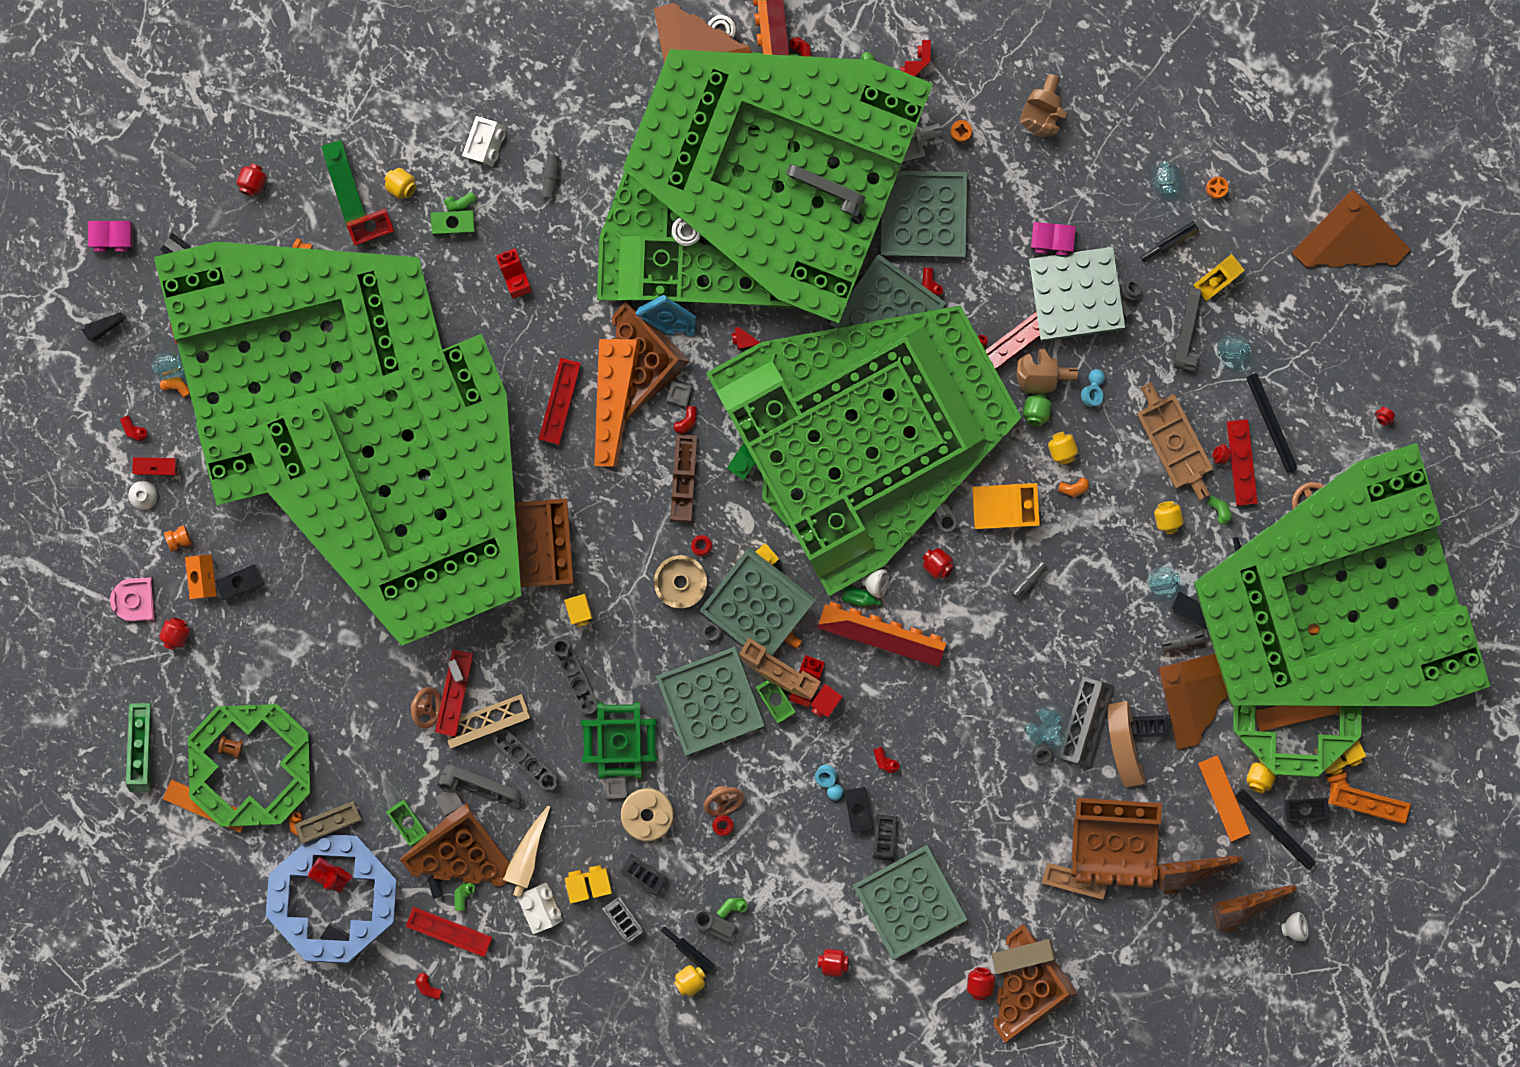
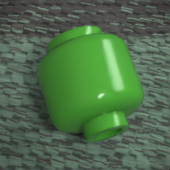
M1034 394V396L1028 397L1025 400L1023 409L1024 419L1030 425L1042 426L1043 423L1048 422L1050 419L1052 403L1046 399L1044 394Z

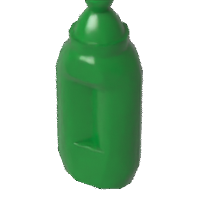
M850 586L844 588L841 599L846 603L861 607L874 606L876 604L880 606L882 604L881 601H877L868 591Z

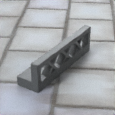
M1082 677L1059 758L1091 766L1113 693V685ZM1088 682L1095 684L1090 695H1087L1086 692ZM1086 703L1087 712L1082 716L1080 709ZM1080 724L1081 732L1075 736V726ZM1074 744L1075 751L1073 757L1067 756L1069 746Z

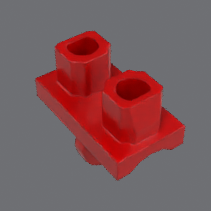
M321 857L317 859L308 873V877L322 884L324 889H332L338 893L343 891L344 886L352 878V875L346 872L345 869L339 866L336 867Z

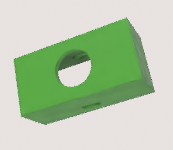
M474 211L431 213L432 235L475 233ZM455 216L458 218L459 224L456 228H449L447 226L446 220L448 217Z
M769 680L755 687L777 723L796 713L781 687ZM773 693H778L782 697L781 703L777 706L772 705L769 701V697Z
M405 799L386 811L409 846H412L428 834ZM405 816H411L414 819L413 827H403L402 819Z

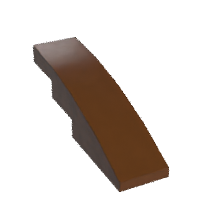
M676 434L670 522L691 523L697 435Z

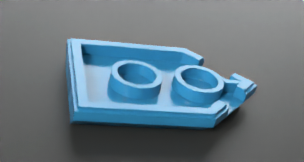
M665 295L646 303L636 311V316L665 335H674V332L686 333V336H695L696 316Z

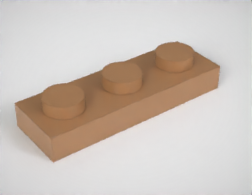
M1048 862L1046 863L1041 882L1099 899H1104L1107 885L1095 884V879L1091 878V884L1076 883V877H1071V868Z

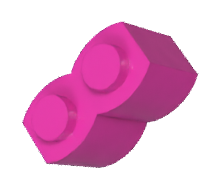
M88 221V247L94 248V252H106V248H115V252H127V248H133V222Z
M1033 222L1031 248L1035 249V253L1047 254L1048 250L1056 251V255L1068 256V253L1073 252L1076 226Z

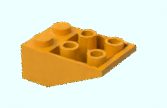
M1037 483L972 487L974 529L1040 526Z

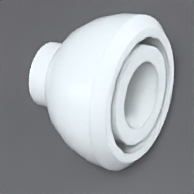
M715 16L707 24L714 29L718 28L731 35V39L735 36V24L727 16Z
M678 218L672 226L673 238L681 245H693L701 237V234L681 218Z
M138 481L131 486L128 498L136 509L148 510L156 504L158 491L152 483Z
M877 569L862 578V585L866 586L867 591L872 596L881 598L886 593L889 584V574L886 569Z
M1301 912L1292 914L1286 923L1282 924L1283 935L1289 936L1296 941H1306L1308 938V925Z

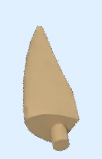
M550 806L544 809L527 831L506 870L503 880L516 885L513 893L514 896L521 898L524 888L527 889L535 867L540 835Z

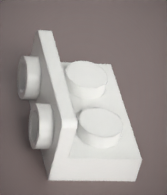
M476 116L462 156L493 167L498 158L501 143L506 135V127L498 122Z

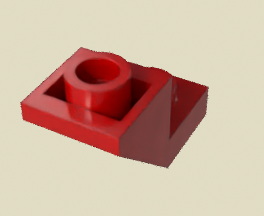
M922 40L921 45H917V58H921V61H905L904 66H900V71L917 77L930 64L931 40Z
M514 248L496 255L512 299L532 292L516 249Z
M735 327V333H731L733 346L737 345L738 350L752 348L761 343L740 327Z
M805 655L799 673L804 671L819 680L825 662ZM793 693L789 697L790 701L809 707L811 700Z

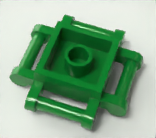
M640 702L617 705L598 703V720H581L584 744L582 763L598 762L599 779L623 776L641 778V762L658 761L655 739L657 719H640ZM604 713H634V719H604ZM640 725H647V755H641ZM592 726H597L598 756H592ZM635 762V768H605V763Z

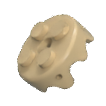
M677 555L666 559L660 564L654 575V587L658 597L665 604L674 608H687L696 604L704 595L707 587V577L703 567L695 559L684 555ZM681 575L686 578L687 584L685 587L678 588L675 586L674 580L677 576Z
M643 788L632 792L624 801L621 809V821L624 829L630 836L641 841H654L663 837L670 829L674 819L671 801L665 794L655 788ZM644 809H650L653 812V818L650 821L642 819L641 812Z

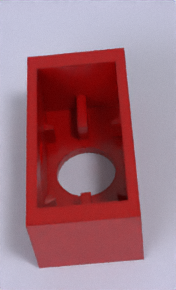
M386 208L346 223L354 246L394 231ZM371 219L374 220L376 228L373 231H367L364 228V223Z
M133 457L132 474L178 475V458Z

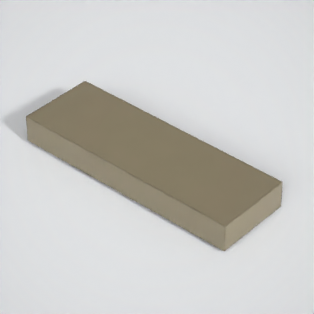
M354 801L297 823L294 826L303 845L362 820Z
M1052 939L991 953L996 974L1056 960Z

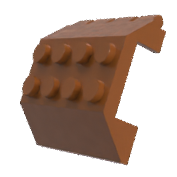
M567 498L515 503L521 587L573 583Z
M1077 798L1071 854V877H1076V883L1091 884V878L1095 879V884L1112 885V880H1116L1117 886L1133 887L1134 881H1137V887L1152 888L1153 882H1156L1158 878V867L1156 865L1162 803Z

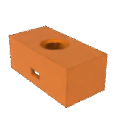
M212 554L185 557L190 599L217 596Z

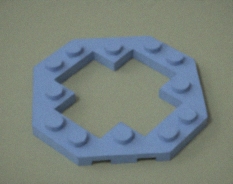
M326 835L301 845L269 873L266 917L306 962L349 964L355 956L363 949H366L381 933L394 924L397 881L357 836ZM314 856L355 858L354 879L375 880L372 921L351 920L349 941L308 939L309 918L288 917L291 876L308 877V873L313 867Z

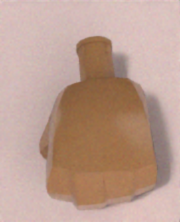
M1053 74L1047 75L1043 90L1035 89L1029 95L1019 120L1028 131L1040 138L1056 135L1060 128L1055 125L1058 119H1066L1067 112L1062 108V99L1055 94L1060 78Z
M1045 349L1038 351L1039 365L1033 363L1030 353L1018 360L1017 383L1024 393H1050L1056 390L1059 380H1078L1077 367H1059L1057 365V358H1051Z

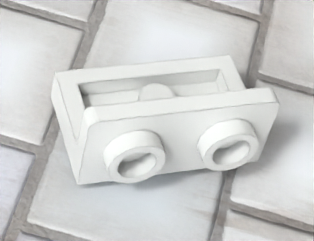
M547 883L523 892L521 898L517 897L533 934L553 927L563 921L561 912L557 908L552 891Z

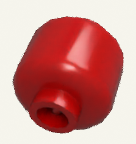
M251 164L250 167H242L236 181V185L239 188L238 191L254 197L255 194H260L267 180L266 174L262 172L263 168L255 164Z
M936 548L933 551L929 549L922 558L924 560L923 569L935 579L947 578L954 569L953 558L941 548Z
M172 617L171 620H166L159 635V639L164 642L163 646L171 650H175L176 647H184L190 633V628L187 626L188 623Z
M825 949L823 956L819 955L818 968H822L824 976L842 977L844 973L848 972L849 956H846L843 950Z
M974 968L968 974L967 992L976 1000H985L986 997L991 996L994 992V974L988 968Z

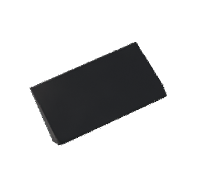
M1178 592L1170 611L1208 630L1200 603Z

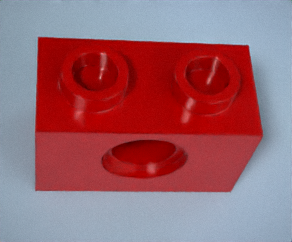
M824 683L810 703L813 706L811 711L821 718L823 715L828 717L843 696Z

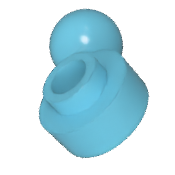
M1094 369L1088 376L1091 385L1083 388L1081 392L1082 401L1088 407L1097 406L1103 401V392L1099 386L1104 383L1105 374L1099 369Z
M821 765L815 773L816 782L822 787H828L827 795L831 800H840L844 795V790L842 786L835 784L837 771L830 765Z

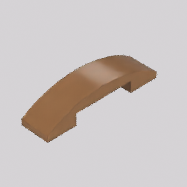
M751 638L747 639L738 656L749 667L784 690L809 700L812 699L821 681L804 671L799 673L765 652L767 648Z
M1129 701L1112 703L1108 706L1111 745L1124 787L1146 784L1142 763H1139L1130 723L1133 721Z

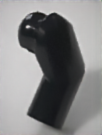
M431 875L428 879V884L432 897L435 899L443 896L440 887L443 880L434 879L433 875Z

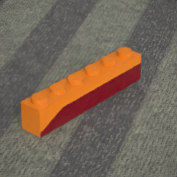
M753 0V6H758V13L754 14L755 25L760 26V34H757L758 47L762 46L763 54L789 56L783 0Z
M831 601L829 605H824L818 629L939 667L946 646V642L942 641L943 637L935 634L927 637L922 635V630L913 627L908 631L902 629L903 624L890 621L889 625L882 622L883 618L870 614V618L861 616L862 611L850 608V611H845L841 609V604Z

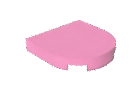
M152 577L126 579L116 585L110 596V604L117 616L126 621L155 620Z

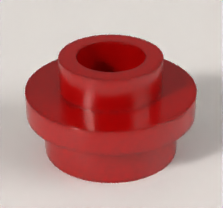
M1381 407L1380 410L1375 412L1376 420L1381 425H1393L1395 422L1394 418L1396 415L1392 410Z
M1221 444L1215 447L1212 453L1215 464H1225L1228 461L1231 450L1227 448V445Z
M698 535L692 540L691 549L696 555L705 556L710 553L712 542L707 536ZM701 541L706 544L703 550H700L697 546Z
M719 815L713 820L712 827L717 835L727 836L732 832L734 824L729 816ZM720 822H726L727 826L720 828L719 824Z

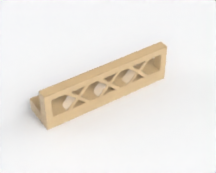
M517 695L460 717L459 725L463 726L464 729L458 737L453 738L447 735L450 749L531 718L523 695ZM520 700L523 712L518 714L508 711L511 702ZM507 704L506 709L500 708L501 706ZM495 708L504 712L501 720L497 722L488 719L491 710ZM487 712L486 717L480 715L482 713ZM506 713L512 715L504 719ZM477 716L484 719L481 728L474 729L468 726L472 717ZM467 720L466 725L461 723V721ZM486 721H489V722L492 723V724H489V725L484 726L485 723H486ZM467 728L472 730L471 732L465 733Z

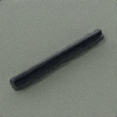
M1258 374L1249 375L1246 378L1284 468L1286 472L1294 471L1297 469V465Z
M1244 789L1237 792L1235 797L1306 869L1309 870L1315 865V860Z

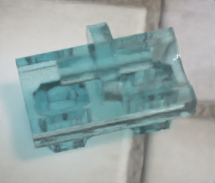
M1042 706L1037 712V716L1043 720L1042 724L1037 727L1034 723L1030 722L1024 729L1030 740L1036 745L1042 743L1043 740L1050 743L1053 738H1056L1058 741L1061 739L1057 733L1062 727L1057 723L1062 716L1054 709L1051 711Z

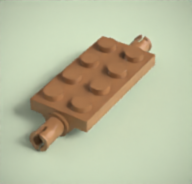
M1152 382L1140 387L1149 405H1147L1148 408L1136 413L1174 488L1188 483L1191 484L1198 500L1203 499L1204 496H1209L1210 492L1202 477L1203 474L1212 470L1213 467L1175 394L1163 399L1159 397Z

